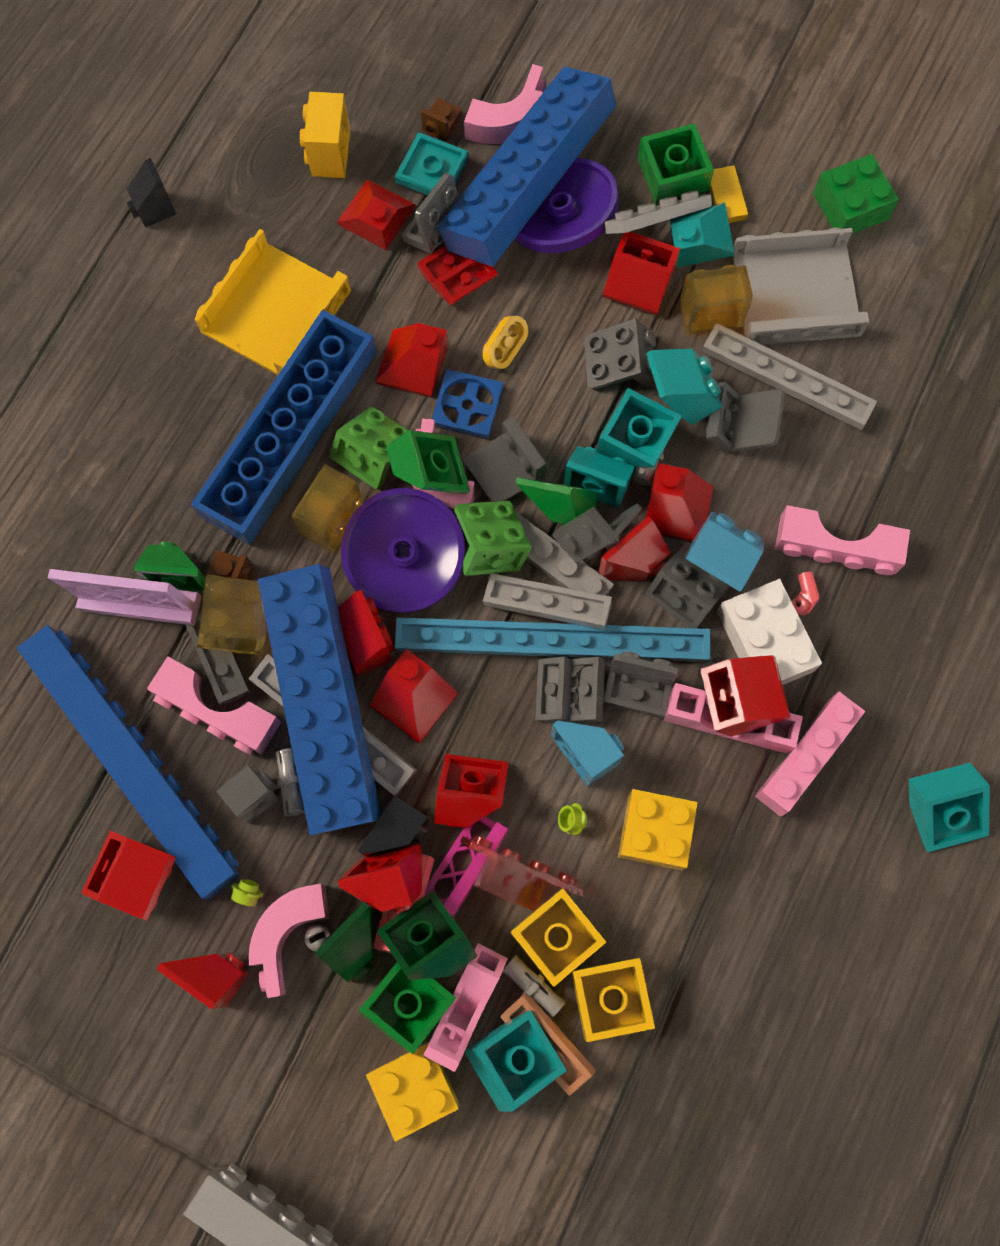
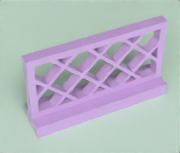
M50 569L48 579L78 597L75 608L81 612L195 626L202 598L197 592L182 591L176 589L170 583L55 569Z

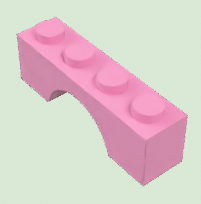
M787 505L780 516L775 549L783 551L785 555L792 557L805 555L814 557L815 561L821 563L835 561L844 563L845 567L851 569H861L864 567L874 569L876 573L881 575H893L906 563L910 530L879 524L868 537L858 541H845L834 537L824 528L818 511Z
M167 656L147 688L155 695L153 701L170 710L172 705L182 710L179 716L195 725L199 720L209 725L206 731L221 740H224L225 736L232 738L236 741L234 747L248 755H251L253 751L262 755L282 722L276 716L251 702H247L242 707L229 712H217L208 709L202 700L200 692L202 678L192 669Z
M675 683L670 692L667 711L663 721L788 754L796 748L803 716L790 713L791 718L730 737L714 730L706 691Z
M841 692L836 693L811 722L810 727L797 743L796 748L776 768L755 797L780 817L788 813L865 711Z

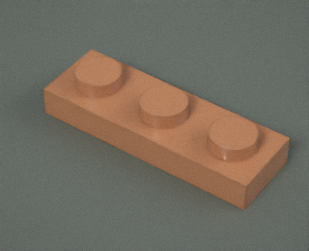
M525 992L500 1017L506 1023L531 1010L567 1070L555 1080L570 1096L593 1076L596 1069L537 1002Z

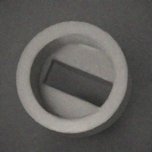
M313 925L305 933V944L310 950L317 951L332 933L324 925ZM321 932L325 933V938L319 939L312 944L310 943L309 938Z

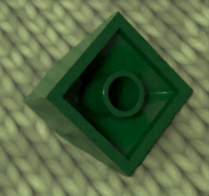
M433 890L415 902L410 909L401 912L376 930L409 980L450 977L478 956L464 932Z
M363 902L315 952L323 962L347 983L352 982L354 979L360 982L373 969L370 962L375 958L373 945L376 934V909Z

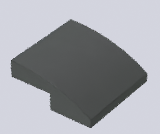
M600 657L538 659L535 721L553 723L558 720L570 723L602 722L605 659Z

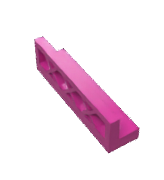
M487 817L479 820V822L492 829L486 840L481 843L472 844L470 831L475 823L467 828L464 827L427 885L425 895L432 890L435 893L434 887L439 880L452 877L454 889L448 898L440 899V901L445 903L444 907L453 918L508 833L506 827L498 822L494 823ZM466 837H468L469 845L461 847ZM480 847L479 851L475 855L474 849ZM470 850L472 861L468 868L455 872L452 860L455 854ZM450 864L451 873L442 875ZM462 875L461 879L457 883L456 876Z

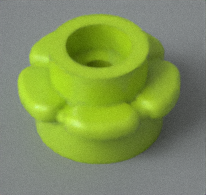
M573 803L571 806L566 805L559 812L558 825L562 831L568 834L579 835L587 825V814L585 811H582V806L578 803Z
M241 879L240 883L232 884L233 893L231 899L239 904L253 907L256 906L258 899L263 897V892L258 889L260 886L258 883L248 879Z

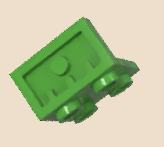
M369 407L337 430L329 458L378 490L384 485L390 467L386 446L408 430L384 415L381 411L374 407Z
M497 501L456 504L454 511L470 545L463 560L462 570L464 575L520 571L532 546L511 502Z

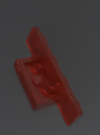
M476 834L473 840L465 836L461 838L460 842L463 845L487 856L474 884L484 891L532 911H536L548 882L581 897L585 894V890L576 885L578 879L560 871L559 875L555 876L548 873L550 870L549 866L532 859L530 864H527L520 860L521 854L506 847L503 848L502 852L491 848L493 842Z

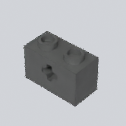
M248 765L216 791L236 817L249 824L280 799L274 792L278 787L270 776L264 773L261 768L255 771Z

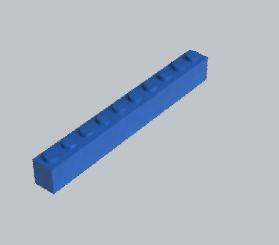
M46 625L19 645L17 650L166 851L176 857L174 862L200 897L205 900H211L241 876L236 869L240 865L228 849L223 852L217 844V841L220 840L219 835L211 825L207 824L204 826L198 818L201 812L191 799L187 801L183 799L179 793L182 789L181 785L172 774L165 775L160 768L164 764L153 749L147 751L141 743L145 740V737L134 724L130 727L123 719L127 715L116 700L112 703L105 695L109 691L99 677L92 678L87 671L91 668L90 664L80 653L74 654L70 648L73 642L62 629L57 632L49 625Z

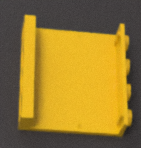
M259 229L256 235L247 241L245 250L240 257L231 263L229 272L224 279L215 285L208 301L199 307L195 321L202 334L278 376L319 313L324 310L332 315L336 314L351 292L347 275L339 271L331 278L267 243L264 231Z

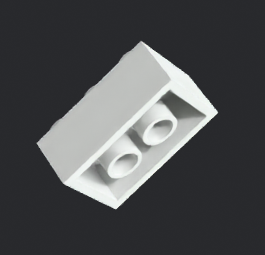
M780 579L722 602L717 614L738 658L774 655L782 685L813 673L822 664Z

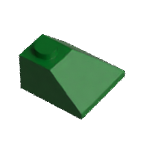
M408 430L386 446L393 475L422 490L461 494L470 492L454 436Z
M516 478V484L548 519L553 522L562 523V526L592 507H596L597 491L547 481Z
M159 542V545L148 544L135 563L134 571L142 580L170 583L176 589L182 591L212 593L213 587L175 543Z
M397 962L362 1005L359 1012L360 1015L385 1036L413 1055L455 1001L456 997L433 978L409 980Z

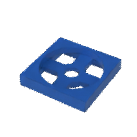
M446 369L432 420L435 421V427L489 440L504 387L503 382ZM458 382L467 384L465 394L460 397L447 394L448 389ZM479 387L488 389L493 398L492 404L478 401L476 397ZM464 401H471L473 407L470 410H465L462 407ZM443 407L457 410L459 415L456 423L446 417ZM476 414L487 416L481 423L468 426L470 418Z

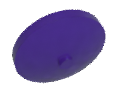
M576 158L516 236L515 240L523 247L536 252L560 253L582 247L599 237L605 231L604 222L614 219L619 207V192L612 173L600 163L589 159Z
M411 488L386 490L366 500L349 519L341 542L343 569L355 591L362 590L365 599L372 597L377 607L396 613L421 611L435 605L446 597L461 576L463 560L466 556L464 534L452 511L433 495Z

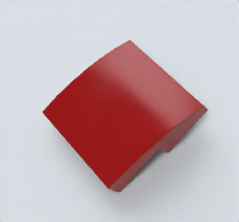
M446 246L441 247L417 262L419 271L440 297L450 306L498 276L494 267L449 252Z

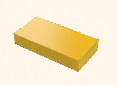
M735 166L714 169L709 188L713 205L725 203L729 223L747 220L748 211Z

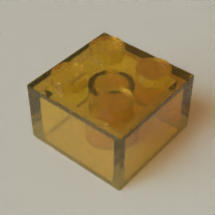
M727 265L721 269L709 271L699 269L686 275L679 302L686 335L712 331L716 323L728 329L743 327L753 300L746 265Z
M324 464L291 515L300 535L333 553L336 546L340 547L349 519L357 508L363 504L357 481Z
M206 575L197 648L260 655L265 642L267 624L258 581Z

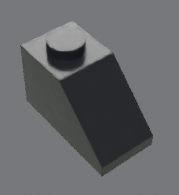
M152 159L145 160L127 187V191L132 199L127 204L134 219L140 217L144 226L147 227L176 215V212Z
M394 796L358 849V852L365 857L412 846L415 842L420 844L430 830V827L427 826L429 819L397 796Z

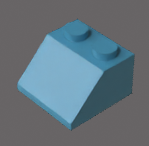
M711 512L692 541L686 559L741 592L764 551L765 543L761 542L762 538L757 533L749 529L743 531L735 526V521L723 513L717 515Z
M559 720L552 724L550 736L587 787L619 766L624 756L621 752L624 747L614 733L609 735L604 728Z

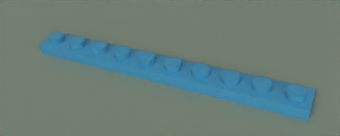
M397 618L395 650L405 651L407 649L412 652L575 658L600 657L603 659H613L615 654L628 651L639 654L641 656L640 659L643 660L663 659L667 661L709 662L710 629L606 625V629L601 630L577 624Z

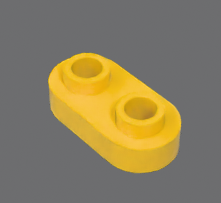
M504 317L483 348V359L488 367L504 369L510 365L528 337V325L522 317Z

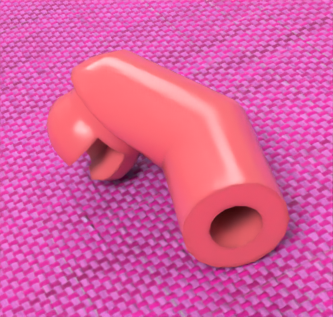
M812 571L798 575L801 592L792 600L798 615L810 613L819 601V593Z

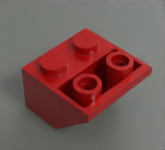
M633 232L623 233L614 255L602 297L657 315L675 271L680 248Z
M362 590L356 591L338 606L347 653L359 677L392 662L389 652L395 649L385 625L379 627L377 625L382 623L372 597L365 599Z
M774 655L728 659L701 669L716 732L732 737L791 718Z
M110 831L81 894L148 921L151 912L157 905L158 896L163 885L171 874L176 857Z

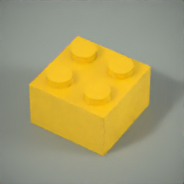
M309 92L308 104L303 105V121L306 122L305 129H300V146L305 147L304 162L309 164L311 175L314 177L345 178L351 129L344 93Z
M632 789L628 796L618 858L680 871L686 869L698 802Z
M563 888L510 932L553 987L606 943L604 938Z
M640 958L571 972L586 1042L655 1029Z
M430 1041L419 1046L413 1055L408 1052L366 1074L395 1142L458 1110L460 1107V1103L443 1066L423 1056Z

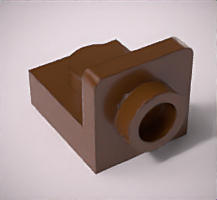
M437 97L430 110L423 109L421 112L422 130L432 137H439L447 141L462 117V108Z
M216 550L205 578L208 582L242 592L244 585L250 583L254 568L246 555L241 554L240 557Z

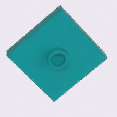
M418 132L395 175V183L428 195L442 176L448 173L453 176L456 185L470 158L469 151Z

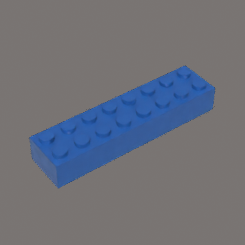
M565 66L561 69L439 223L438 229L447 251L492 267L496 264L617 106L611 78Z
M324 310L319 313L191 503V506L201 519L251 546L377 352L372 335Z
M315 564L259 578L257 580L309 834L314 835L376 821L382 814L330 568L321 564Z

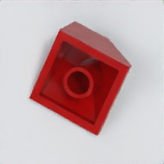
M367 179L341 215L337 224L386 250L414 210L415 204Z
M422 323L393 329L375 380L376 384L432 398L449 347L447 330Z
M658 463L653 477L645 518L649 516L653 520L661 536L692 542L708 518L714 486L689 469Z
M649 516L602 556L599 574L612 581L646 582L651 576L656 578L659 571L667 564L671 552Z
M406 649L385 675L370 703V707L420 744L458 696V693L429 665Z
M445 754L436 795L434 823L450 827L467 828L502 807L509 762Z
M420 844L361 858L338 880L339 887L380 912L393 909L397 913L410 909L413 906V902L422 893V855Z
M231 952L227 956L224 954H211L160 963L156 970L210 1009L226 1008L250 974L243 968L245 962Z

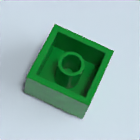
M695 123L641 137L637 159L655 206L660 205L659 200L669 197H677V200L681 199V194L698 190V194L709 191L714 169Z
M873 154L822 172L813 191V195L831 227H839L841 229L852 228V234L889 220L899 201Z

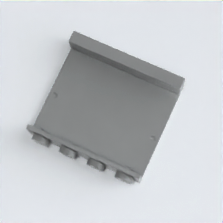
M834 227L822 231L803 230L798 233L786 234L776 232L771 235H745L736 238L732 259L745 337L761 345L862 336L869 324L867 312H859L847 249V243L853 232L852 228L841 229Z

